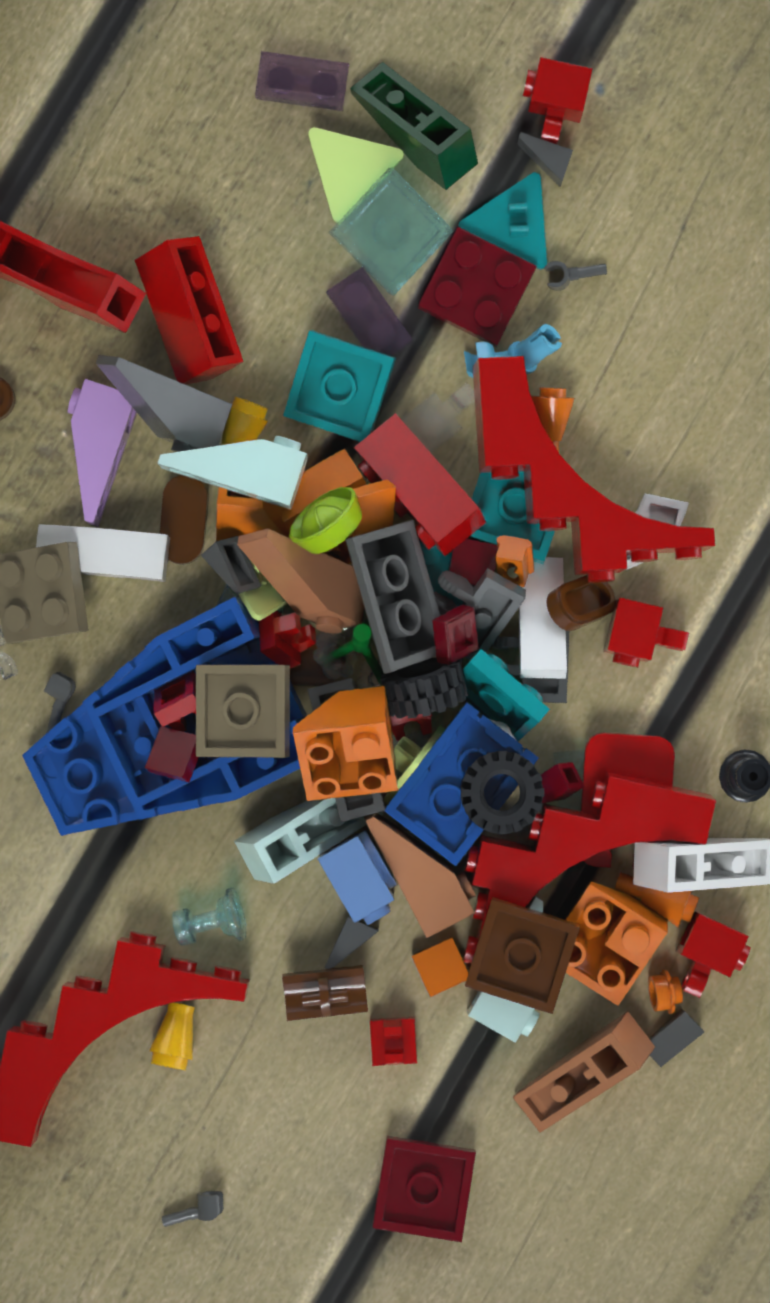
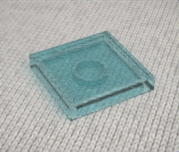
M388 168L329 231V234L390 295L394 296L454 230L394 168Z

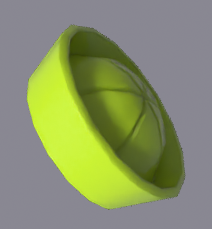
M339 487L321 495L306 506L290 527L289 538L292 542L312 554H320L333 549L346 540L355 531L362 519V511L355 491L350 487Z

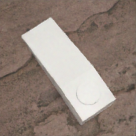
M708 838L706 844L673 840L635 843L633 885L669 893L770 884V839Z

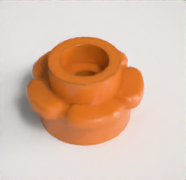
M662 970L659 975L649 976L648 991L653 1010L655 1012L668 1010L669 1014H673L676 1009L675 1004L682 1003L683 1001L679 978L677 976L671 977L668 970Z

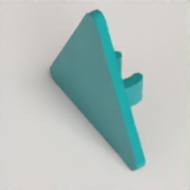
M536 172L531 173L461 220L458 227L536 265L539 270L544 269L547 265L540 174Z

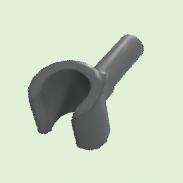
M552 261L544 268L545 271L556 269L564 271V278L560 282L547 284L554 291L564 290L570 281L579 280V278L607 274L606 264L567 268L560 261Z
M61 672L53 674L44 689L45 693L56 698L52 706L47 733L61 721L66 703L70 700L76 688L74 680Z
M221 1191L198 1193V1207H190L162 1216L164 1227L191 1219L202 1221L215 1219L224 1209L223 1193Z

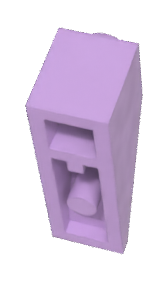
M85 379L82 389H74L69 401L68 413L73 414L71 427L84 520L90 525L99 527L137 412L118 389Z

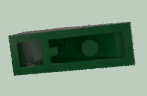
M384 62L350 88L351 94L410 161L443 189L447 190L478 164L471 128Z

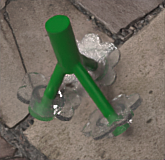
M365 608L362 624L343 628V634L337 633L332 635L331 633L321 632L316 636V646L318 649L314 651L313 657L322 666V672L328 679L335 680L340 676L345 678L353 674L352 664L356 663L358 653H362L366 661L360 667L362 675L356 680L358 688L382 686L380 679L384 673L380 661L376 659L371 650V646L375 645ZM346 637H352L351 641L346 643Z

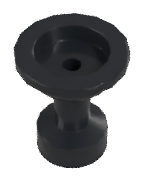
M746 749L735 751L726 757L720 766L719 780L721 788L727 796L735 801L745 803L757 801L770 788V764L763 755L756 751Z

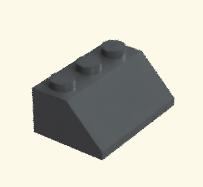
M407 521L347 538L345 542L383 673H390L435 657L436 649L432 620L439 617L440 613L414 521Z

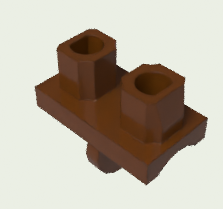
M363 965L282 974L287 1021L368 1012Z

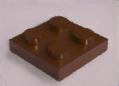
M492 897L465 987L553 1014L580 924Z

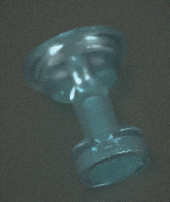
M233 887L226 889L225 895L218 899L216 910L194 916L188 908L173 911L174 932L181 946L195 943L197 941V933L219 927L223 933L228 936H235L239 941L246 939L245 916L239 896Z

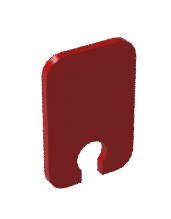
M603 732L591 736L586 742L584 751L582 782L585 787L582 788L580 811L594 815L597 814L598 808L591 807L592 794L596 781L604 782L606 771L673 786L675 752L672 744L664 737L653 735ZM606 850L583 861L594 867L611 868L612 854L610 850ZM633 854V864H632V868H633V869H634V854Z

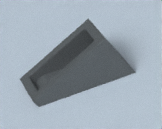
M520 132L517 144L561 187L573 150Z
M239 536L216 541L201 554L235 594L261 587L249 558L237 545Z
M348 915L327 960L325 969L335 967L375 935L379 929L367 925L361 920L354 923L350 915Z
M681 1008L649 1038L655 1046L650 1056L662 1067L701 1036L704 1031Z

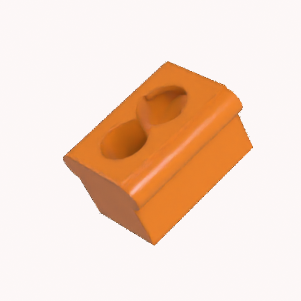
M505 535L497 537L498 551L496 554L498 574L521 587H525L528 575L534 572L532 542L529 539ZM512 567H515L514 573L518 575L516 578H511L507 574V571Z

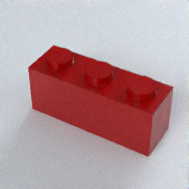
M200 236L166 240L135 259L178 382L186 385L212 380L244 362Z
M396 413L354 447L362 461L357 465V468L370 484L388 479L396 486L394 512L400 518L406 514L411 517L417 524L415 528L418 539L428 550L435 545L446 556L486 523L480 508Z

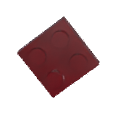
M457 227L418 304V309L497 348L537 266Z
M387 1136L373 1228L462 1243L476 1150Z

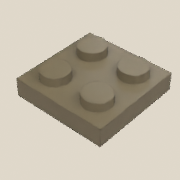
M63 542L0 554V619L4 644H14L89 631L77 542Z
M196 665V757H290V665Z

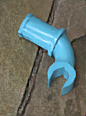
M544 324L525 340L513 342L507 351L495 352L492 344L476 342L477 355L464 351L467 373L473 378V365L478 358L524 356L526 374H530L536 370L537 364L541 360L560 349L562 343L559 340L561 337L554 327Z

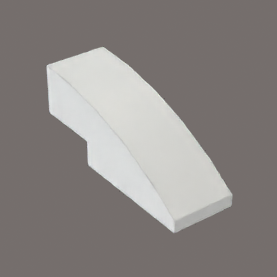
M38 525L36 547L63 542H77L81 574L166 581L170 537L166 534L77 526Z

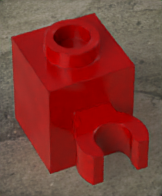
M540 57L537 71L528 69L523 96L531 98L528 112L545 115L540 139L558 144L563 120L580 123L593 68Z
M619 597L616 599V606L612 613L603 652L614 654L612 660L614 663L638 668L640 660L645 662L652 660L655 645L677 651L686 650L689 633L661 627L660 621L663 607Z
M695 911L676 949V952L693 960L681 983L683 991L700 998L712 969L730 978L734 969L741 971L751 949L750 946L746 945L749 936Z

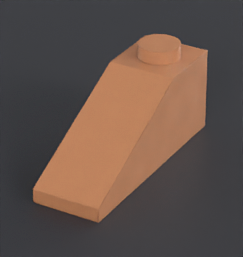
M270 529L238 537L237 545L294 612L301 618L315 623L316 629L325 633L337 634L341 633L343 628L362 624L364 605L353 566L324 553L312 554L292 542L290 538Z
M375 813L364 816L426 938L475 913L469 900L475 897L476 894L464 872L456 876L448 862L380 814Z
M627 1011L579 1044L519 1090L513 1098L541 1133L638 1071L655 1046Z

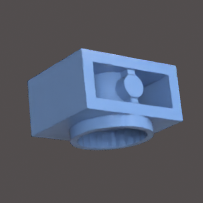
M366 830L355 834L319 855V863L354 923L363 918L366 924L369 925L391 912L388 904L394 901V894L391 888L395 887L397 883Z

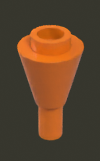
M540 387L539 396L531 397L542 426L559 452V441H562L575 398L566 397V388Z
M622 872L620 873L615 885L616 890L642 899L641 902L678 928L682 920L691 922L699 901V897L692 895L693 891L667 893L633 885L634 877Z

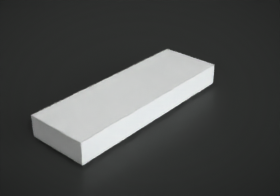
M546 557L544 564L534 562V572L528 575L526 585L522 587L526 589V598L519 607L520 678L566 679V630L560 628L553 621L546 604L548 594L564 584L563 558Z

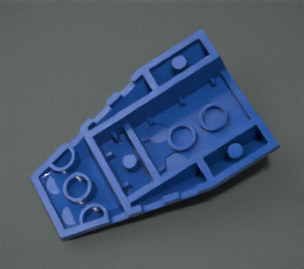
M237 596L155 637L145 646L143 651L122 666L109 681L88 696L75 711L62 719L22 755L61 836L123 822L156 817L162 814L200 808L206 805L234 801L300 769L293 737V727L303 720L307 713L291 681L290 757H199L189 783L151 773L145 768L159 729L162 726L153 714L154 690L191 671H194L196 674V665H278L260 652L259 623L251 617L249 611ZM190 713L184 716L186 719V731L184 732L196 735V714Z

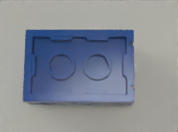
M466 702L419 766L386 805L385 812L456 866L483 832V829L468 817L461 802L460 787L468 767L479 757L495 751L519 754L533 765L539 757L527 748L522 747L523 745L515 739L506 723L488 719L484 715L479 714L478 710ZM498 774L490 778L484 788V797L488 805L493 809L500 810L518 786L517 781L506 774Z

